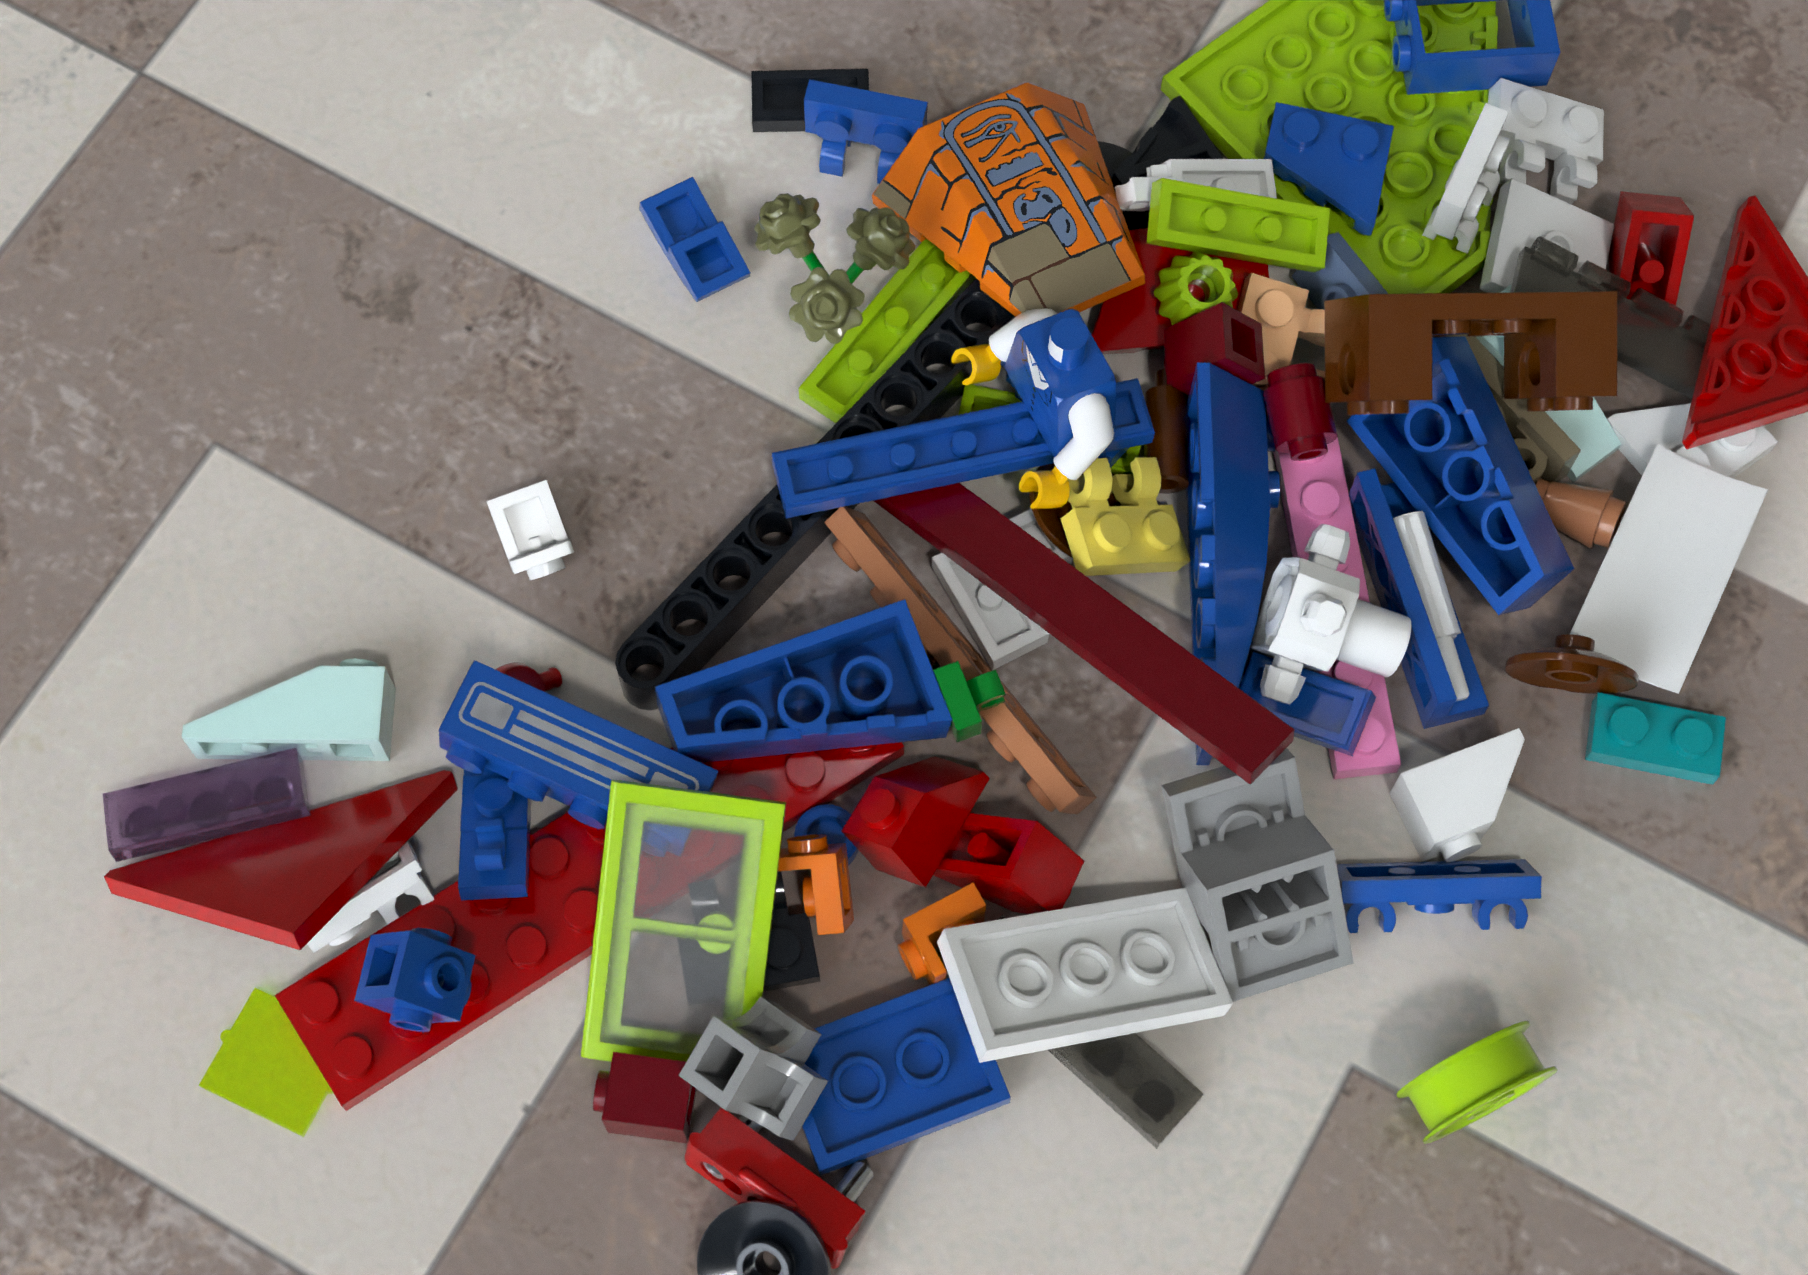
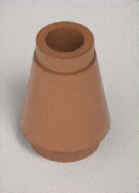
M1543 479L1538 480L1536 488L1557 530L1590 549L1595 544L1609 549L1621 523L1626 501L1613 497L1614 490L1555 481L1549 482Z

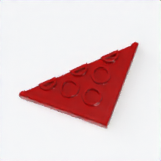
M1756 195L1748 197L1737 211L1682 439L1686 450L1808 412V276Z
M442 770L110 870L104 878L111 894L301 950L432 817L458 788L453 773Z

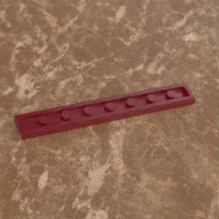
M961 483L873 500L1251 785L1293 742L1295 729Z

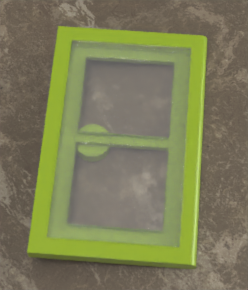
M611 780L581 1057L612 1062L613 1052L687 1062L713 1015L725 1020L737 1019L747 1013L760 996L763 997L786 802Z

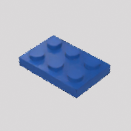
M950 978L814 1028L822 1035L806 1060L805 1065L828 1082L802 1125V1129L820 1176L1010 1103L1011 1096L996 1060L979 1063Z

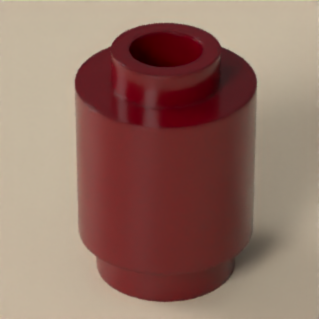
M1311 363L1293 364L1270 372L1266 376L1268 388L1263 392L1276 451L1279 453H1290L1291 460L1293 461L1314 459L1328 452L1327 444L1336 440L1338 434L1331 404L1325 403V378L1317 375L1316 367Z

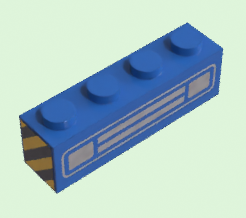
M475 660L471 664L439 727V746L448 751L445 757L451 763L475 774H482L484 768L508 778L507 786L514 792L542 802L545 796L570 806L568 814L574 819L597 829H604L607 822L611 780L712 792L718 774L716 769ZM645 822L642 850L660 857H664L667 851L681 857L694 828Z

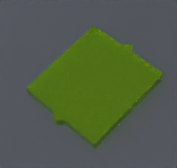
M254 988L231 1030H224L221 1033L220 1039L223 1044L199 1086L304 1138L327 1094L334 1093L276 997Z

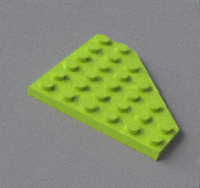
M1269 0L1163 76L1160 90L1171 101L1175 97H1182L1212 143L1228 159H1264L1276 102L1394 126L1376 221L1371 236L1362 235L1353 229L1355 220L1329 202L1324 206L1325 208H1330L1328 235L1339 232L1388 294L1451 293L1484 268L1491 236L1490 216L1493 199L1489 206L1482 204L1476 216L1479 229L1468 254L1456 249L1458 244L1456 236L1453 237V240L1437 234L1435 239L1432 240L1422 235L1433 210L1440 204L1451 171L1458 159L1461 158L1485 103H1488L1489 89L1407 95L1403 71L1396 72L1393 66L1392 45L1393 39L1397 34L1395 22H1388L1385 18L1384 0ZM1496 1L1417 6L1425 53L1497 49L1498 16H1496ZM1274 173L1277 199L1320 206L1306 196L1299 185L1291 181H1285Z

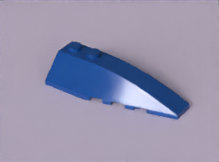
M1197 362L1187 402V415L1189 417V485L1186 488L1188 554L1191 560L1189 562L1192 654L1233 685L1239 687L1258 618L1267 565L1270 508H1278L1280 478L1278 471H1269L1268 452H1275V444L1269 417L1266 415L1264 391L1211 363ZM1195 744L1196 765H1209L1212 756Z

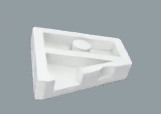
M1691 403L1617 413L1607 418L1621 442L1619 451L1641 475H1643L1657 443L1703 467L1735 478L1769 454L1778 442L1764 426L1686 450L1682 439Z

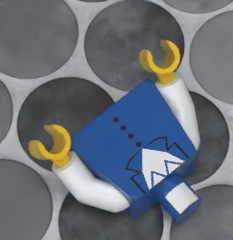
M1032 309L1019 314L990 335L989 344L957 349L952 355L951 362L952 364L971 361L972 372L969 378L962 381L963 385L977 384L996 379L1001 370V361L1006 362L1005 370L1052 453L1055 464L1052 470L1026 472L1019 482V490L1021 492H1038L1036 500L1030 506L1031 509H1053L1062 507L1067 503L1070 493L1068 480H1077L1115 440L1116 380L1109 364L1077 310L1068 309L1057 313L1052 309Z

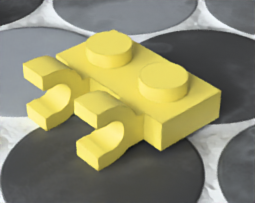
M1156 457L1135 458L1130 462L1133 474H1115L1114 476H1112L1108 459L1097 458L1077 480H1068L1070 493L1067 501L1071 504L1072 510L1060 519L1075 567L1085 576L1176 572L1191 561L1173 505H1158L1156 497L1161 488V472ZM1111 490L1121 506H1109L1107 499L1110 496Z

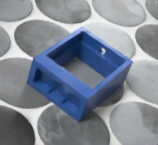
M1384 0L1385 18L1388 22H1395L1397 34L1393 39L1392 45L1393 66L1396 72L1403 71L1407 95L1488 90L1500 78L1529 87L1547 86L1560 55L1550 0H1507L1516 48L1425 53L1417 6L1501 0Z

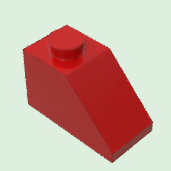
M1620 191L1609 250L1608 291H1617V328L1664 333L1671 332L1694 221V214L1681 197Z
M936 756L874 776L843 827L842 832L876 870L926 888L990 778L983 771Z
M969 813L936 869L934 876L960 888L974 883L982 898L1012 912L1034 914L1063 908L1085 861L1038 821Z

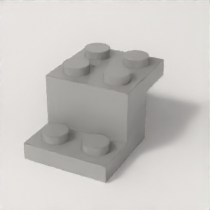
M1287 748L1251 785L1226 766L1161 785L1181 887H1186L1199 921L1210 936L1213 955L1233 1002L1353 964L1335 852L1305 815L1296 760Z

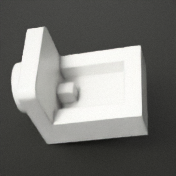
M547 480L486 501L514 574L526 570L529 580H534L566 568L562 557L574 553V549L567 537Z

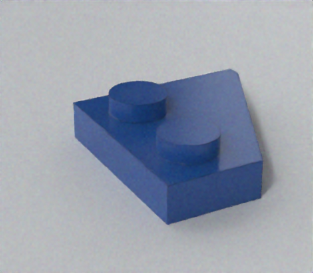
M1276 102L1264 159L1272 160L1273 172L1285 181H1291L1299 185L1304 194L1320 206L1324 207L1328 202L1355 220L1353 229L1362 235L1371 236L1376 221L1394 126Z

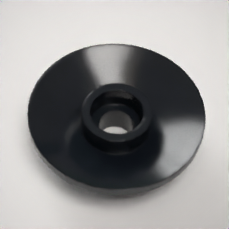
M769 1200L744 1201L724 1210L710 1223L704 1232L697 1254L698 1275H831V1264L826 1246L813 1225L792 1208ZM764 1251L772 1253L779 1260L781 1270H773L765 1264L763 1259Z

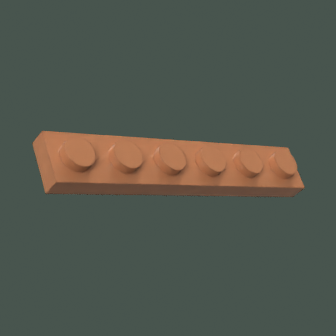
M844 506L840 507L824 522L837 538L832 544L837 555L852 570L858 572L862 569L875 586L870 590V594L880 607L906 600L932 666L939 663L942 667L959 661L966 682L976 676L992 671L990 666L864 513ZM1001 681L1006 694L1003 696L1005 702L990 709L979 711V714L991 727V730L986 734L989 742L1010 763L1017 759L1031 777L1026 782L1027 788L1045 809L1050 812L1057 809L1060 813L1079 814L1097 797Z

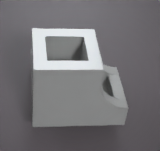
M761 996L747 1013L737 1019L725 1020L713 1015L678 1075L724 1110L749 1118L777 1136L794 1141L828 1082L805 1065L806 1060L822 1034L776 1002Z

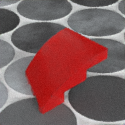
M1148 228L1129 231L1145 274V284L1103 302L1094 331L1091 334L1102 354H1124L1147 349H1165L1164 329L1172 324L1170 318L1159 314L1161 302L1154 296V290L1161 284L1159 271L1171 267L1172 259L1175 256L1189 257L1193 253L1192 251L1147 244ZM1206 254L1210 258H1220L1223 266L1232 270V281L1235 283L1238 291V297L1232 302L1233 308L1236 310L1244 280L1249 274L1254 273L1269 278L1267 264ZM1188 285L1192 296L1204 302L1205 294L1202 288L1197 285Z

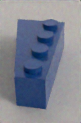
M1465 336L1432 338V400H1409V413L1352 415L1347 420L1351 428L1416 511H1423L1425 513L1428 526L1498 615L1530 608L1575 569Z
M905 599L655 686L657 706L673 750L700 763L946 738L952 723L951 715Z

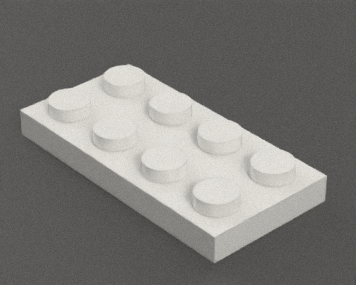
M1186 887L943 929L937 941L979 1063L1225 1016L1233 1005Z

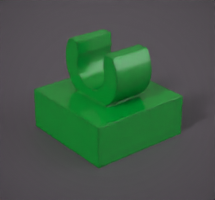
M959 661L934 669L933 672L952 718L950 727L956 742L958 743L981 734L982 720L979 711L990 709L1005 702L1003 696L1006 694L997 671L986 672L966 682Z

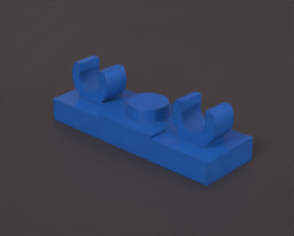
M484 768L482 774H475L464 770L458 877L461 900L528 897L531 799L511 790L507 786L508 778Z
M1526 859L1337 864L1347 928L1350 933H1358V916L1361 911L1369 907L1379 909L1378 921L1383 932H1392L1396 924V914L1389 902H1406L1408 905H1414V909L1417 911L1432 914L1452 912L1454 904H1472V916L1481 930L1490 929V913L1495 906L1508 904L1510 907L1509 922L1515 929H1524L1528 919V911L1521 899H1541L1542 876Z

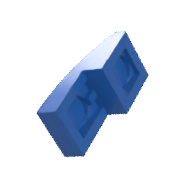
M693 177L640 202L639 210L670 264L696 302L750 277L751 272L723 221L717 222Z

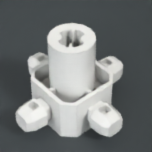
M1320 524L1312 532L1304 550L1310 554L1308 560L1300 557L1282 558L1275 569L1257 619L1251 647L1253 650L1274 657L1272 665L1265 664L1260 683L1262 696L1290 705L1298 697L1306 677L1301 676L1303 667L1310 670L1328 672L1334 662L1339 660L1375 674L1389 677L1400 665L1411 635V619L1408 616L1358 599L1360 579L1336 571L1338 564L1346 563L1350 547L1349 532L1331 525Z

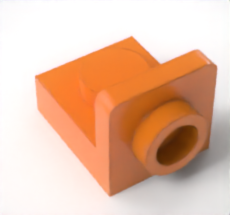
M809 834L788 838V847L782 848L780 851L778 871L811 869V877H804L803 902L807 917L816 916L818 935L845 933L854 921L846 843L828 844L827 835Z
M974 883L903 919L902 937L904 942L898 944L897 948L906 968L915 981L925 977L928 984L931 985L946 979L947 971L935 950L938 947L937 941L943 929L984 922L986 904Z

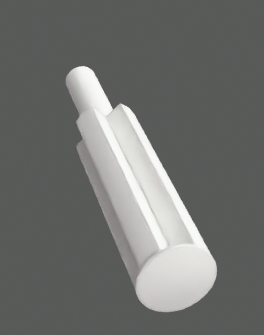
M1416 511L1399 515L1393 518L1454 688L1457 697L1456 701L1467 699L1470 693L1453 641L1461 631L1425 513L1423 511Z

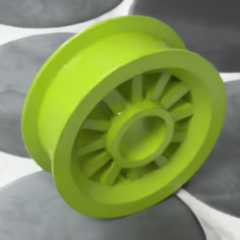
M1529 1021L1513 1024L1462 1049L1420 1074L1396 1093L1398 1098L1410 1097L1429 1130V1133L1423 1139L1424 1144L1444 1138L1482 1119L1537 1087L1557 1072L1556 1066L1544 1068L1524 1035V1032L1530 1026Z

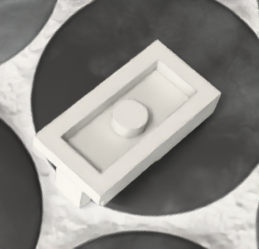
M409 841L307 943L313 953L327 944L337 946L351 939L360 931L363 922L369 919L371 913L376 910L379 911L387 924L399 918L400 914L397 908H395L396 897L404 892L406 895L416 896L422 906L434 900L430 888L420 874L422 868Z

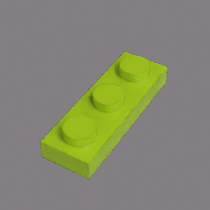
M1161 178L1152 183L1147 244L1314 273L1325 269L1330 208Z

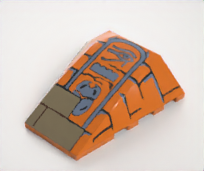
M1027 82L918 128L872 194L875 206L880 209L888 207L898 217L905 219L910 227L909 233L921 242L927 239L944 252V259L948 264L960 273L967 270L979 280L980 289L1015 317L1032 309H1052L1057 313L1068 309H1075L1080 313L1145 284L1144 271L1122 209H1120L1117 202L1116 192L1085 105Z

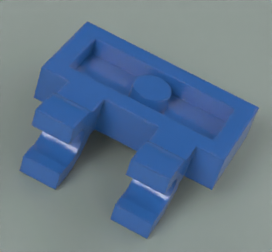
M809 79L804 97L805 132L817 134L823 138L819 164L820 173L843 177L846 149L854 141L875 145L881 149L877 171V184H880L918 128L927 125L928 102Z

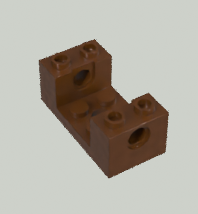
M1617 291L1366 294L1324 301L1325 403L1347 402V415L1409 413V400H1432V337L1467 334L1469 337L1504 336V399H1527V411L1593 410V397L1617 396Z

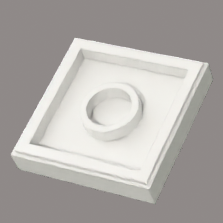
M1511 178L1500 188L1479 289L1487 293H1500L1509 285H1512L1518 292H1601L1614 223Z

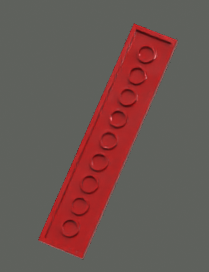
M902 742L704 762L702 764L718 770L712 790L713 793L786 802L784 832L795 825L800 817L809 809L828 804L903 756L904 745ZM567 812L530 835L528 897L461 900L457 881L434 895L433 901L423 906L421 904L372 934L412 931L413 928L433 929L450 935L452 937L450 946L476 955L470 978L472 984L471 994L463 1008L460 1021L432 1023L429 1032H415L391 1025L389 1023L390 1013L354 1001L370 936L274 995L340 1105L346 1111L592 955L606 825L604 829L593 828L574 819ZM694 828L681 857L667 851L664 857H660L642 850L634 916L648 918L689 893L690 882L710 879L742 859L744 835Z

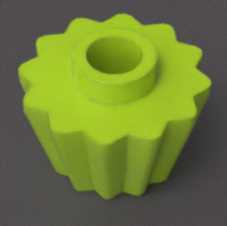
M1193 252L1189 257L1175 256L1172 259L1171 267L1159 271L1161 284L1154 290V296L1161 302L1159 314L1170 318L1172 325L1221 302L1233 308L1232 302L1238 297L1237 288L1232 281V270L1224 267L1220 258H1210L1201 252ZM1188 285H1197L1202 288L1205 294L1204 302L1192 296Z

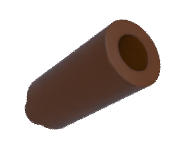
M1165 369L1155 372V386L1148 389L1144 394L1155 431L1153 442L1144 444V457L1157 458L1161 472V488L1159 493L1170 494L1183 491L1189 485V417L1187 415L1189 395L1167 384Z

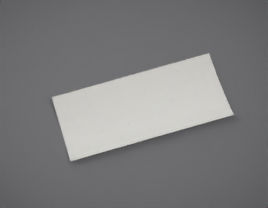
M1657 443L1570 634L1581 635L1595 640V652L1612 657L1637 672L1638 680L1679 694L1768 489L1710 470Z

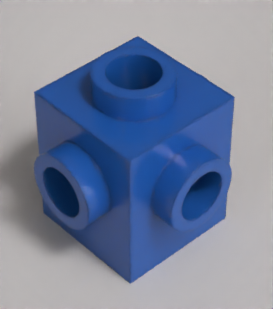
M413 928L412 931L371 935L354 1001L390 1013L389 1023L391 1025L415 1032H429L432 1023L460 1021L463 1008L471 994L472 984L470 978L476 955L450 946L452 937L433 929Z

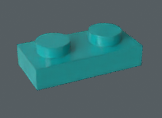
M1598 692L1591 705L1585 760L1713 785L1720 777L1726 717Z

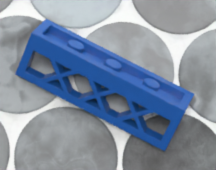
M1375 468L1357 472L1349 492L1357 539L1381 607L1408 616L1411 619V635L1401 665L1423 728L1427 729L1485 714L1489 703L1454 608L1461 633L1457 634L1453 641L1470 693L1467 699L1456 701L1457 697L1395 526L1393 518L1405 513L1416 512V509L1395 483L1381 486Z

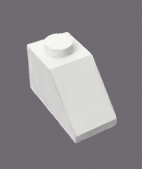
M1519 728L1400 774L1390 791V796L1422 862L1443 855L1446 862H1453L1474 853L1482 847L1480 840L1495 821L1525 741Z

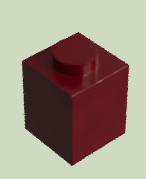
M1223 302L1164 329L1166 356L1164 368L1167 375V384L1188 395L1197 362L1211 363L1251 385L1265 379L1262 324Z
M613 1052L610 1072L600 1070L598 1073L593 1098V1111L603 1112L601 1120L607 1132L688 1143L697 1089L678 1076L686 1061Z

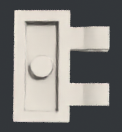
M1500 78L1489 89L1488 104L1509 112L1500 133L1501 136L1511 140L1500 163L1499 184L1504 185L1511 178L1526 184V170L1540 173L1545 168V158L1554 160V174L1550 188L1551 196L1573 204L1578 197V185L1591 189L1597 184V165L1603 161V109Z
M1485 103L1461 158L1455 163L1446 182V190L1440 204L1433 210L1422 236L1432 240L1435 239L1437 234L1453 240V237L1456 236L1458 239L1456 249L1468 254L1479 229V223L1476 219L1482 204L1490 205L1500 183V174L1497 170L1511 140L1500 135L1508 116V111Z

